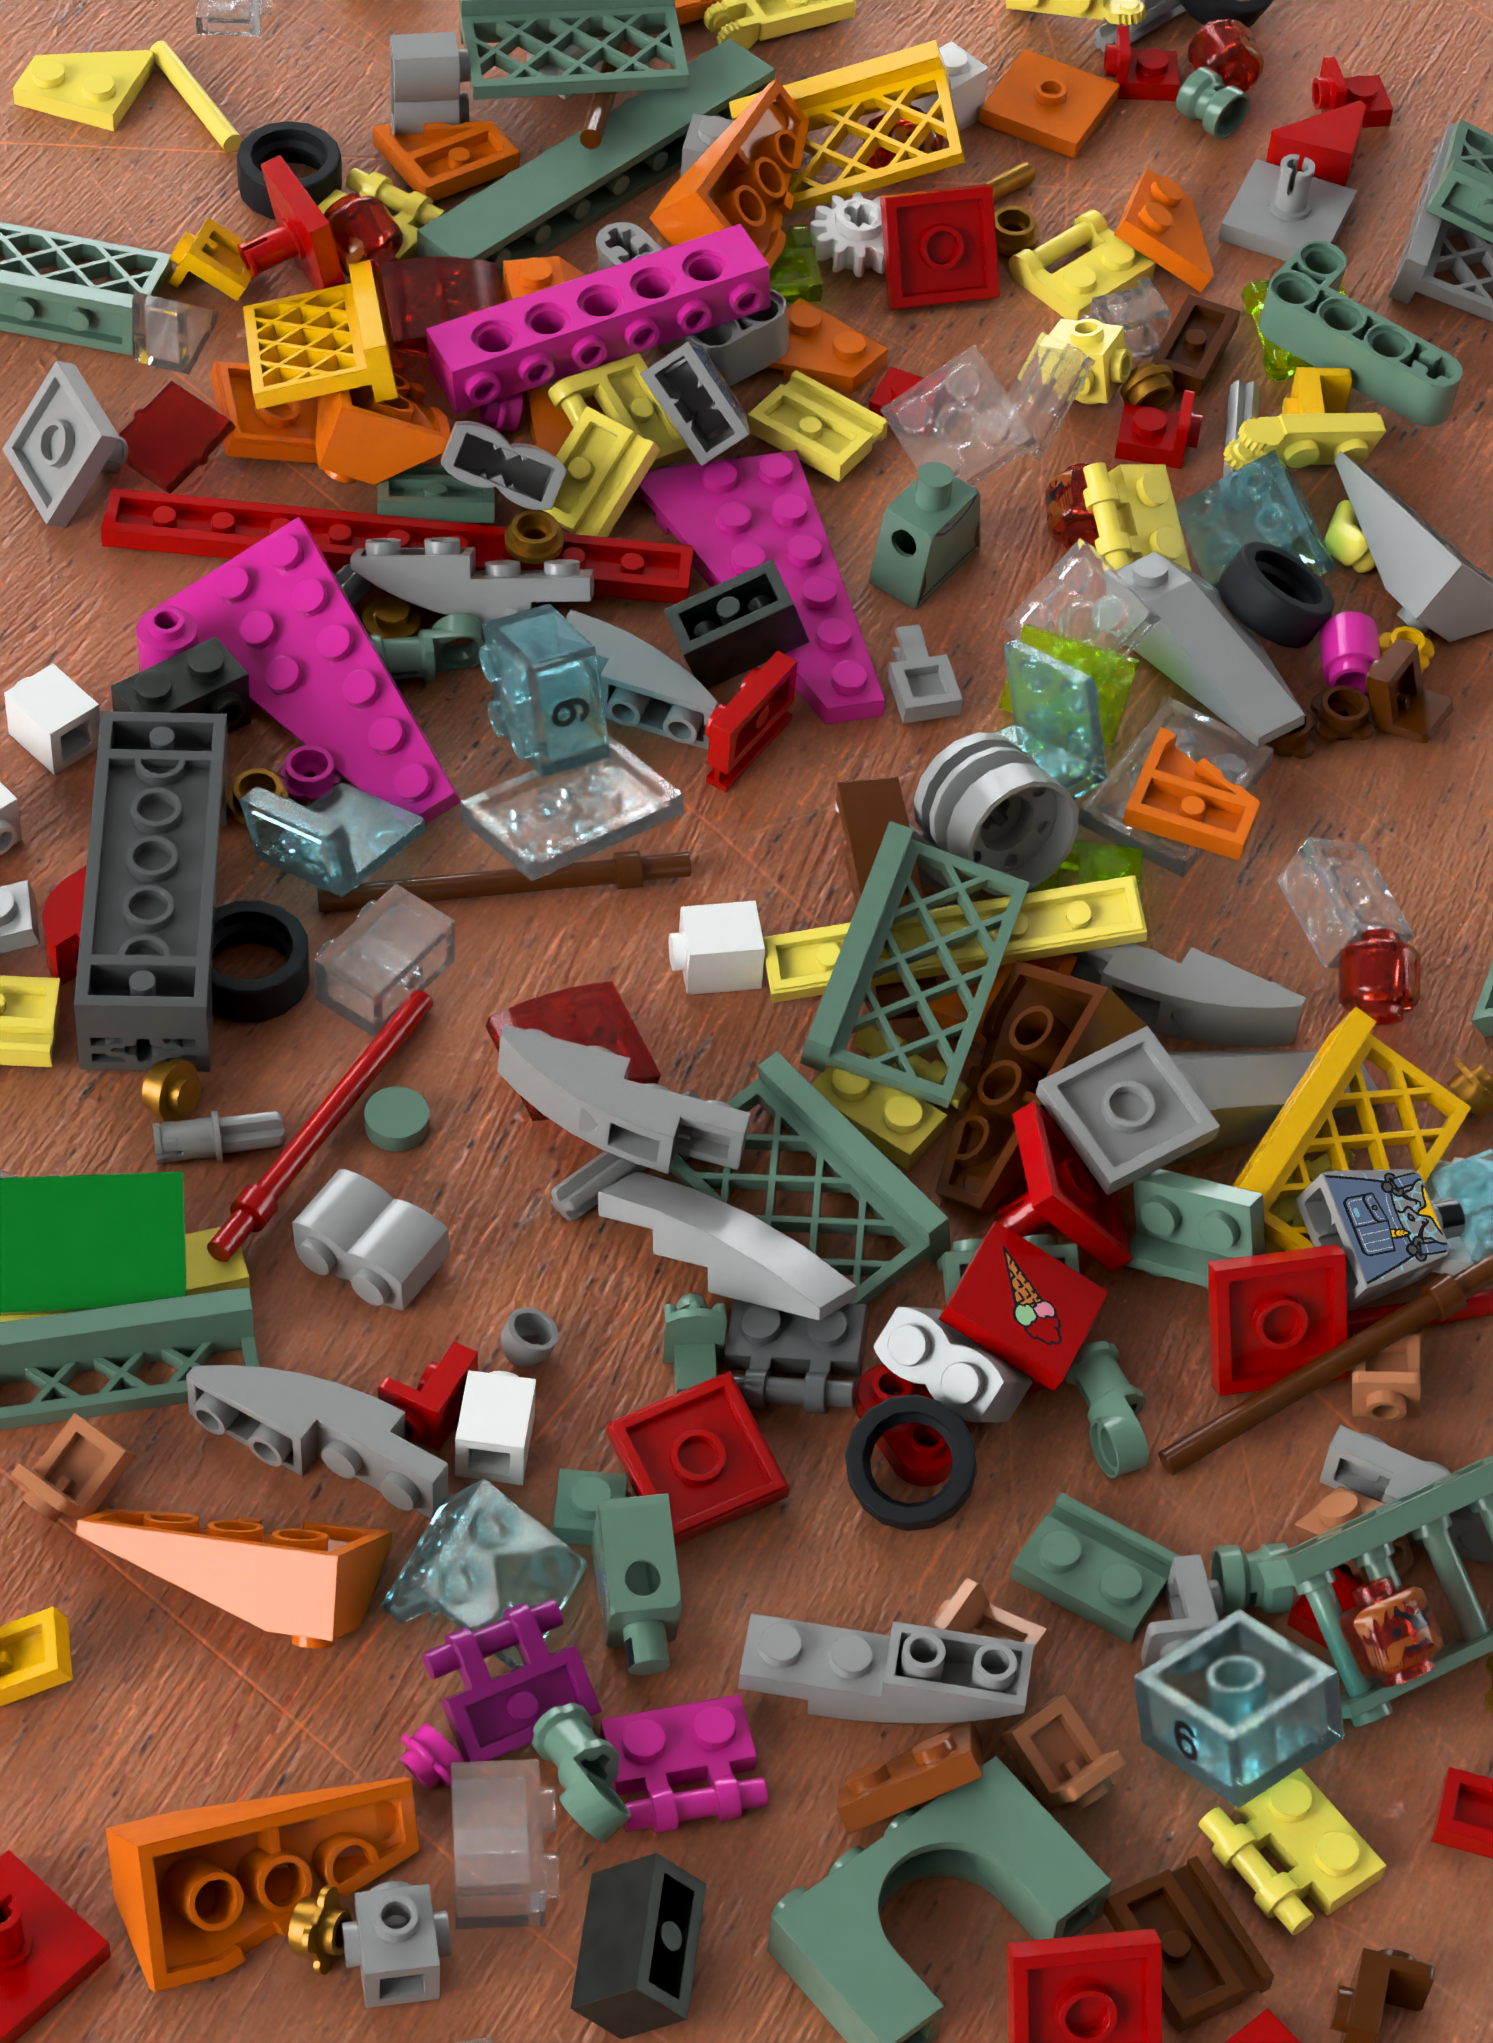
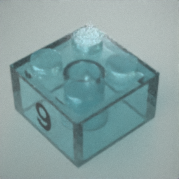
M550 603L483 622L486 646L479 648V659L486 679L492 683L494 700L488 702L487 709L495 734L498 737L504 736L513 746L517 757L520 760L526 759L542 777L610 758L595 646Z
M1240 1609L1134 1676L1142 1743L1238 1808L1344 1739L1338 1671Z

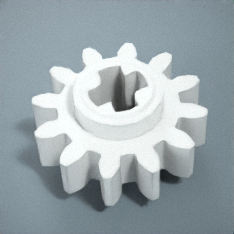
M855 192L852 199L844 201L840 196L833 195L831 209L826 206H817L815 220L810 223L809 244L816 246L815 259L822 261L833 258V272H839L847 268L853 270L856 277H861L864 270L873 268L877 273L883 274L885 272L880 196L872 201L864 199L860 192Z

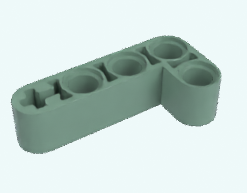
M1312 241L1301 246L1269 282L1259 319V330L1263 337L1314 367L1350 369L1352 373V388L1412 422L1424 426H1435L1445 422L1450 415L1463 376V368L1460 362L1446 351L1339 293L1347 266V257L1339 247L1326 241Z

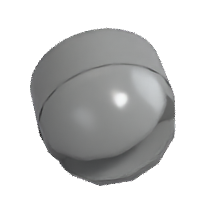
M529 1307L519 1308L513 1311L501 1331L500 1345L505 1352V1357L513 1365L525 1368L534 1367L541 1364L552 1352L558 1341V1328L555 1322L544 1312Z

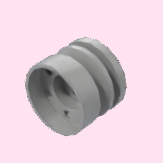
M977 732L954 741L932 760L922 774L914 796L915 821L923 835L931 843L937 845L940 850L1028 881L1030 883L1027 891L1036 888L1058 870L1071 852L1079 829L1078 807L1070 792L1048 772L1039 768L1036 762L1030 756L1024 754L1022 749L1014 742L999 733ZM986 887L983 888V890L992 895H1005Z

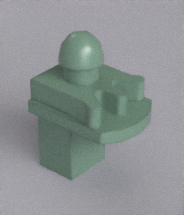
M692 1292L684 1294L679 1299L676 1307L673 1304H666L664 1306L665 1327L662 1356L663 1363H673L675 1394L717 1377L716 1362H723L727 1327V1316L723 1303H717L709 1309L705 1299L699 1294Z

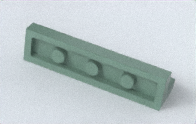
M249 1287L0 1322V1384L28 1381L41 1389L30 1403L0 1407V1430L68 1421L74 1413L83 1418L188 1403L186 1375L194 1366H202L213 1353L241 1349L244 1366L260 1367L254 1337L253 1307ZM164 1361L178 1370L167 1383L148 1385L134 1376L145 1363ZM96 1371L110 1380L99 1393L80 1395L66 1386L77 1373Z

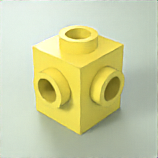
M1060 319L1040 346L1045 396L1073 399L1083 404H1108L1120 385L1126 383L1131 374L1132 354L1125 347L1124 326L1102 324L1095 319H1082L1078 321Z

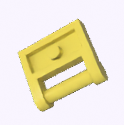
M1092 209L1078 216L1074 221V226L1034 250L1023 249L1013 255L1008 262L1011 275L1021 286L1065 319L1077 321L1092 318L1152 281L1156 264L1114 236V232L1108 228L1105 218L1098 211ZM1084 244L1092 249L1052 274L1045 270L1046 267Z
M639 353L566 377L555 383L548 391V396L555 408L560 411L564 410L573 427L587 406L583 398L594 395L605 416L633 430L639 436L655 442L661 451L649 470L687 458L691 452L640 375L648 367Z

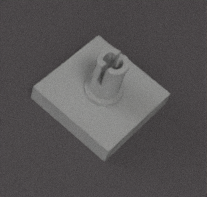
M1297 154L1285 156L1281 160L1280 166L1256 159L1221 223L1218 240L1286 262L1307 242L1326 241L1335 245L1354 208L1357 190L1313 177L1316 166L1314 161L1307 157L1303 161L1301 172H1297L1300 155Z
M57 360L2 448L46 525L66 528L101 470L117 474L122 469L119 463L125 464L128 458V445L126 441L117 434L76 365Z
M1148 1026L1040 1080L1036 1090L1037 1097L1106 1195L1217 1138L1220 1129L1219 1123Z

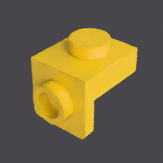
M1296 367L1290 398H1284L1282 414L1345 413L1352 385L1351 370L1348 368Z
M54 1606L0 1626V1707L73 1680L68 1617Z

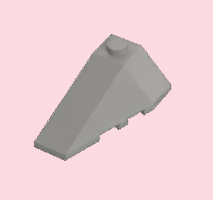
M1341 451L1334 459V462L1384 587L1403 606L1397 612V615L1407 625L1421 631L1423 635L1431 629L1449 642L1493 629V578L1458 552L1459 548L1422 520L1420 514L1374 474Z
M1153 552L1109 573L1108 630L1252 744L1260 747L1305 724L1304 712L1254 631L1245 626L1231 613L1221 599L1219 590L1210 583L1157 552Z
M1319 1050L1166 1051L1219 1123L1220 1129L1216 1139L1159 1169L1261 1140ZM1362 1063L1360 1068L1367 1091H1378ZM1349 1085L1344 1093H1351ZM1355 1106L1339 1107L1332 1110L1334 1119L1357 1112Z

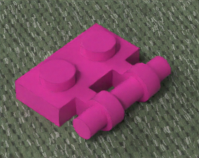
M740 1694L601 1719V1739L609 1741L620 1755L619 1773L612 1782L613 1789L618 1796L644 1791L645 1799L624 1803L631 1813V1818L624 1824L626 1832L653 1827L654 1832L659 1834L678 1830V1822L715 1815L719 1822L741 1818L742 1810L768 1806V1792L763 1777L736 1781L735 1776L732 1775L754 1771L757 1760ZM707 1779L708 1787L673 1793L671 1787H669Z

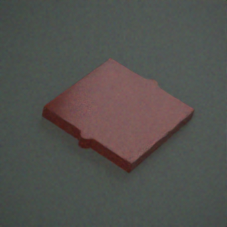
M171 380L144 409L135 411V418L118 435L128 445V458L125 464L165 492L171 494L199 465L207 464L208 456L236 426L232 420Z

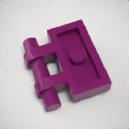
M554 1599L531 1608L526 1603L505 1610L502 1620L474 1632L465 1627L445 1636V1644L422 1654L423 1663L431 1679H437L456 1670L462 1678L465 1690L441 1699L440 1702L461 1756L466 1762V1768L475 1767L531 1743L534 1737L533 1729L535 1724L543 1714L555 1706L576 1703L583 1706L590 1716L602 1712L577 1646L569 1645L549 1654L542 1634L564 1624L561 1610ZM515 1646L524 1665L491 1678L484 1658Z

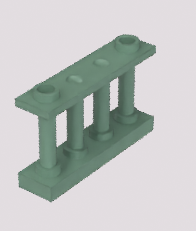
M1493 1455L1478 1460L1257 1563L1268 1590L1294 1586L1298 1595H1306L1347 1694L1318 1707L1324 1720L1351 1718L1354 1727L1374 1722L1393 1712L1390 1700L1493 1651V1624H1488L1448 1531V1528L1453 1525L1449 1514L1468 1505L1471 1513L1479 1512L1493 1544ZM1411 1532L1414 1540L1422 1539L1463 1638L1439 1649L1438 1652L1435 1651V1654L1433 1652V1655L1431 1653V1657L1427 1641L1420 1649H1405L1402 1657L1404 1662L1405 1660L1407 1662V1668L1403 1666V1669L1401 1667L1400 1670L1397 1669V1671L1395 1670L1373 1681L1331 1584L1337 1580L1333 1568L1353 1559L1357 1568L1364 1566L1379 1602L1393 1597L1404 1591V1588L1390 1555L1396 1552L1391 1541ZM1402 1601L1404 1612L1415 1615L1412 1607ZM1394 1605L1395 1610L1401 1611L1400 1609H1398L1396 1605ZM1387 1610L1385 1611L1384 1615L1391 1631L1393 1632L1395 1628L1402 1630L1401 1637L1395 1638L1396 1642L1406 1637H1411L1413 1645L1409 1647H1413L1423 1641H1419L1416 1637V1633L1421 1631V1629L1415 1631L1410 1621L1393 1615L1389 1619ZM1410 1658L1412 1665L1408 1667L1407 1659L1409 1660Z

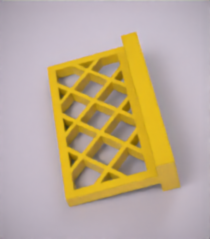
M936 40L783 85L784 89L809 120L807 135L810 131L830 125L836 127L822 146L806 139L804 152L814 157L801 174L792 173L790 181L792 186L788 192L794 196L792 210L784 214V216L832 202L833 195L847 198L853 196L855 192L864 193L966 163L950 92L952 88L949 74ZM760 93L730 101L729 106L732 120H735ZM935 94L939 95V98L927 114L909 107L914 100ZM881 110L887 111L874 130L857 123L861 116ZM942 116L944 118V122L939 121ZM900 118L918 125L905 144L887 136ZM931 131L948 138L949 148L929 154L918 150ZM848 133L866 140L853 159L835 152ZM878 147L896 154L888 166L873 169L865 165ZM827 162L844 169L834 182L822 185L813 181Z
M370 260L348 264L351 283L243 306L252 390L257 410L367 385H372L376 403L398 398L382 308Z
M1357 1007L1328 1035L1232 1184L1233 1187L1263 1194L1265 1236L1286 1251L1314 1247L1306 1226L1291 1227L1269 1211L1276 1199L1298 1197L1312 1183L1310 1182L1303 1158L1305 1153L1327 1151L1332 1171L1349 1170L1343 1150L1367 1148L1374 1170H1390L1384 1146L1408 1145L1415 1168L1414 1171L1421 1175L1425 1184L1471 1109L1461 1099L1371 1035L1370 1031L1377 1021ZM1365 1058L1386 1072L1391 1090L1367 1091L1360 1068ZM1349 1085L1351 1093H1344ZM1426 1101L1447 1116L1441 1128L1420 1130L1412 1102ZM1395 1103L1403 1131L1380 1133L1372 1105ZM1355 1106L1363 1134L1339 1136L1332 1110L1339 1107ZM1321 1130L1323 1138H1315ZM1424 1143H1431L1426 1150ZM1292 1175L1294 1183L1286 1184Z

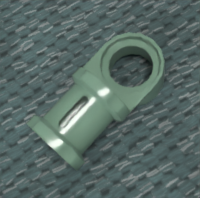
M467 613L447 615L439 619L432 629L420 630L418 636L382 639L379 634L369 635L394 680L422 678L425 683L435 682V672L471 669L479 665L488 653L482 621L478 617ZM454 639H473L471 642L464 645H446L448 642Z
M1102 1340L1080 1348L1064 1378L1066 1382L1078 1387L1089 1407L1087 1419L1090 1423V1442L1098 1465L1109 1478H1116L1143 1469L1148 1464V1444L1144 1431L1136 1417L1146 1404V1398L1140 1388L1130 1385L1118 1364L1120 1352L1116 1345Z
M576 1703L555 1706L543 1714L535 1724L532 1746L542 1759L554 1762L559 1769V1783L565 1790L559 1796L563 1807L590 1835L602 1843H607L631 1818L629 1809L611 1786L619 1773L620 1755L609 1741L598 1739L592 1731L593 1719L583 1706Z

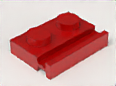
M777 650L761 669L755 667L747 674L740 687V691L727 705L722 703L713 711L705 729V734L709 737L707 764L714 767L706 776L707 783L726 793L791 722L793 714L786 710L794 702L797 660Z

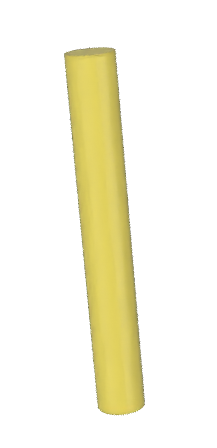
M165 41L155 42L149 50L154 52L155 63L224 151L229 153L236 151L240 147L242 137L168 43Z

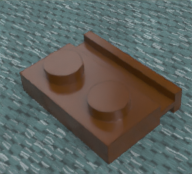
M1198 1856L1188 1859L1187 1864L1171 1872L1170 1869H1167L1106 1898L1103 1913L1115 1932L1145 1929L1156 1930L1162 1942V2007L1179 2033L1242 2003L1244 1997L1258 1990L1260 1993H1263L1270 1989L1274 1974Z

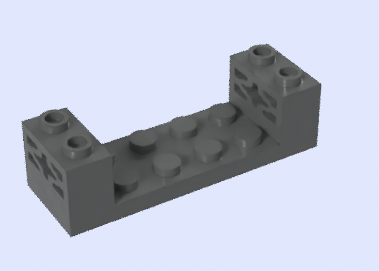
M101 711L74 997L80 1069L149 1071L159 1061L169 1062L172 1059L179 1058L191 1062L197 1071L210 1072L214 1025L211 963L221 826H227L228 792L230 788L227 714Z

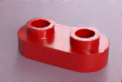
M884 1364L870 1368L861 1377L857 1387L855 1409L859 1419H861L868 1409L890 1397L917 1394L931 1399L934 1398L924 1384L907 1381L894 1374ZM882 1390H894L901 1394L895 1396L887 1395ZM915 1422L898 1424L884 1432L876 1442V1445L895 1473L910 1484L933 1486L944 1482L950 1477L953 1466L951 1450L943 1436L930 1426ZM929 1439L936 1445L925 1447L918 1444L916 1440Z

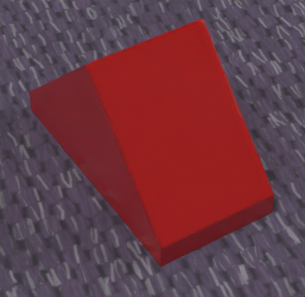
M1360 100L1272 130L1266 162L1280 166L1281 160L1285 156L1297 154L1300 155L1297 172H1301L1303 161L1307 157L1314 161L1316 166L1313 177L1346 187L1358 149L1367 106Z

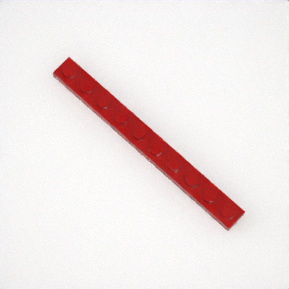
M111 488L101 527L102 546L232 559L299 517L308 527L330 568L340 570L344 565L351 564L350 557L356 549L365 548V540L374 538L401 539V548L425 547L424 540L428 538H460L461 547H475L476 570H485V562L516 560L505 548V532L508 527ZM563 533V549L559 556L553 560H579L580 569H594V595L675 604L688 599L694 546ZM520 562L521 570L544 569V563L526 564Z

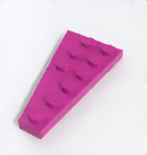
M796 450L707 462L703 466L697 463L648 470L633 496L638 502L646 501L656 513L655 522L666 535L673 534L682 545L694 546L692 566L710 588L773 559L810 641L785 653L798 661L795 689L821 720L827 725L883 716L885 698Z
M299 517L157 606H174L189 612L197 622L198 644L216 636L249 674L250 700L305 745H316L326 749L334 759V769L410 834L462 802L308 527Z

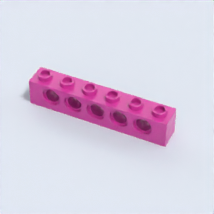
M738 224L426 328L430 369L456 414L771 308L769 265L743 226Z

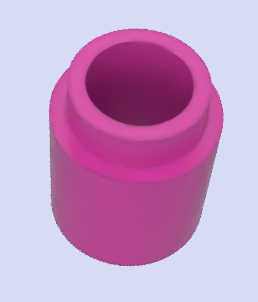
M174 606L157 607L147 611L137 622L139 672L198 645L197 622L184 609Z
M1346 611L1328 618L1319 631L1323 680L1330 688L1339 685L1351 686L1369 696L1365 687L1367 672L1376 659H1381L1378 625L1374 619L1363 613Z

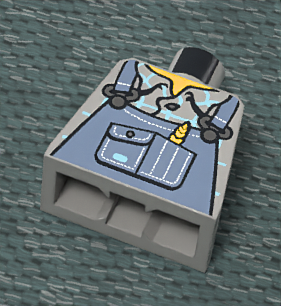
M688 341L640 373L701 466L750 434L747 414L701 345Z
M1413 1169L1322 1172L1295 1199L1313 1246L1320 1247L1337 1244L1346 1253L1347 1312L1426 1277L1449 1256L1450 1247L1447 1239L1462 1235L1465 1229V1215L1460 1203L1454 1198L1431 1202L1421 1175Z

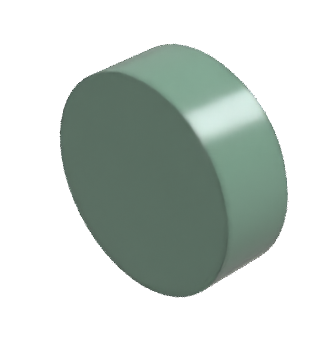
M402 1086L387 1087L374 1093L368 1099L364 1109V1127L368 1139L377 1147L392 1152H402L417 1147L424 1141L429 1132V1106L425 1098L417 1091Z

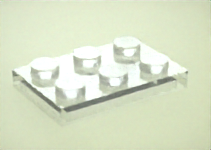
M1169 697L1080 807L1078 824L1184 877L1204 852L1203 849L1122 824L1126 805L1159 728L1169 729L1177 735L1175 746L1197 763L1202 758H1206L1222 771L1226 780L1240 785L1249 793L1271 766L1274 749L1265 744L1256 747L1235 729Z
M613 737L606 738L460 801L461 822L531 881L549 875L556 870L601 852L610 846L684 814L683 793Z

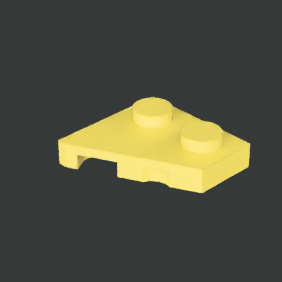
M134 50L35 55L13 87L14 104L114 131L155 69L154 52Z

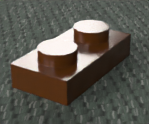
M1189 294L1151 362L1155 363V365H1168L1174 374L1172 384L1175 389L1194 391L1195 395L1200 396L1238 328L1241 311Z

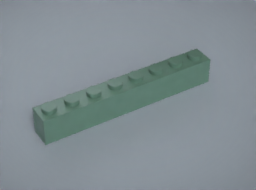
M730 38L710 51L702 53L697 59L687 64L690 74L689 88L645 90L635 97L627 99L619 107L612 110L601 144L597 148L588 149L581 144V129L557 145L549 147L544 153L518 169L508 172L503 178L479 193L469 196L464 202L445 214L427 222L422 228L417 230V273L421 276H426L445 269L471 300L475 299L503 281V261L532 257L540 258L681 169L682 148L693 113L720 116L732 120L729 102L760 93L770 82L775 80V69Z

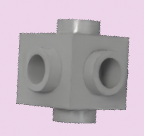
M391 1881L379 1884L370 1891L355 1892V1921L342 1923V1936L346 1968H361L365 2008L440 1999L439 1957L451 1956V1938L447 1910L433 1912L430 1884L411 1886L406 1882Z

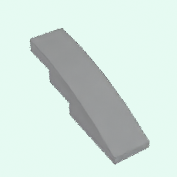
M635 1171L598 1191L599 1216L652 1229L653 1254L708 1267L709 1293L819 1321L857 1298V1286L805 1246L751 1214L696 1189Z

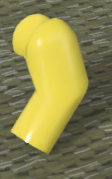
M1350 500L1341 501L1336 507L1324 539L1325 547L1343 565H1352L1357 573H1367L1376 564L1364 534L1359 528L1360 524Z

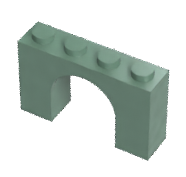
M997 1756L982 1765L983 1777L939 1795L938 1798L921 1810L914 1806L902 1811L888 1825L882 1838L865 1850L861 1846L849 1849L832 1865L826 1878L809 1890L804 1886L795 1888L785 1895L773 1909L767 1951L847 2043H932L938 2039L944 2005L892 1947L885 1936L879 1919V1912L885 1902L899 1889L912 1882L931 1877H952L974 1883L987 1890L999 1900L1034 1940L1074 1937L1103 1916V1909L1106 1898L1109 1895L1112 1880Z

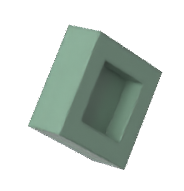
M559 1468L552 1542L592 1545L598 1500L625 1498L627 1496L628 1475Z

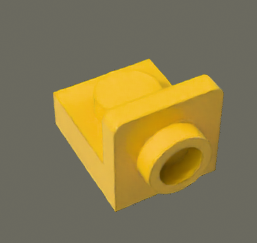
M207 217L196 236L186 230L173 250L169 259L178 265L168 283L178 288L190 271L238 301L252 278L249 270L243 264L237 248L238 244L245 243L246 241Z

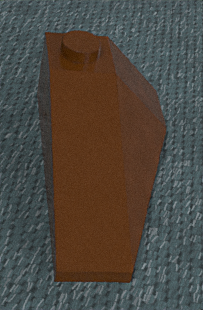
M1017 960L986 1013L981 1034L987 1039L980 1066L971 1067L966 1086L972 1091V1096L966 1117L954 1125L935 1193L942 1199L988 1214L1025 1176L1012 1114L1032 1101L1049 1114L1036 1095L1038 1082L1147 1025L1109 987Z

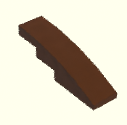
M898 777L837 783L836 802L847 843L845 863L856 908L889 821L910 828ZM916 862L910 877L919 895L924 899ZM905 893L899 908L910 904ZM936 976L915 979L921 991L937 986ZM903 982L871 987L881 1008L910 997ZM914 1008L887 1020L919 1017L920 1014L917 1008Z

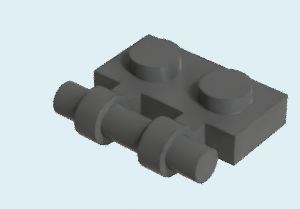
M734 1299L725 1359L728 1369L747 1370L745 1375H733L749 1409L767 1410L769 1404L802 1405L806 1413L826 1414L829 1407L854 1408L856 1402V1382L833 1379L834 1375L861 1376L869 1325L867 1306L865 1304H846L819 1321ZM774 1372L807 1373L805 1379L774 1377Z

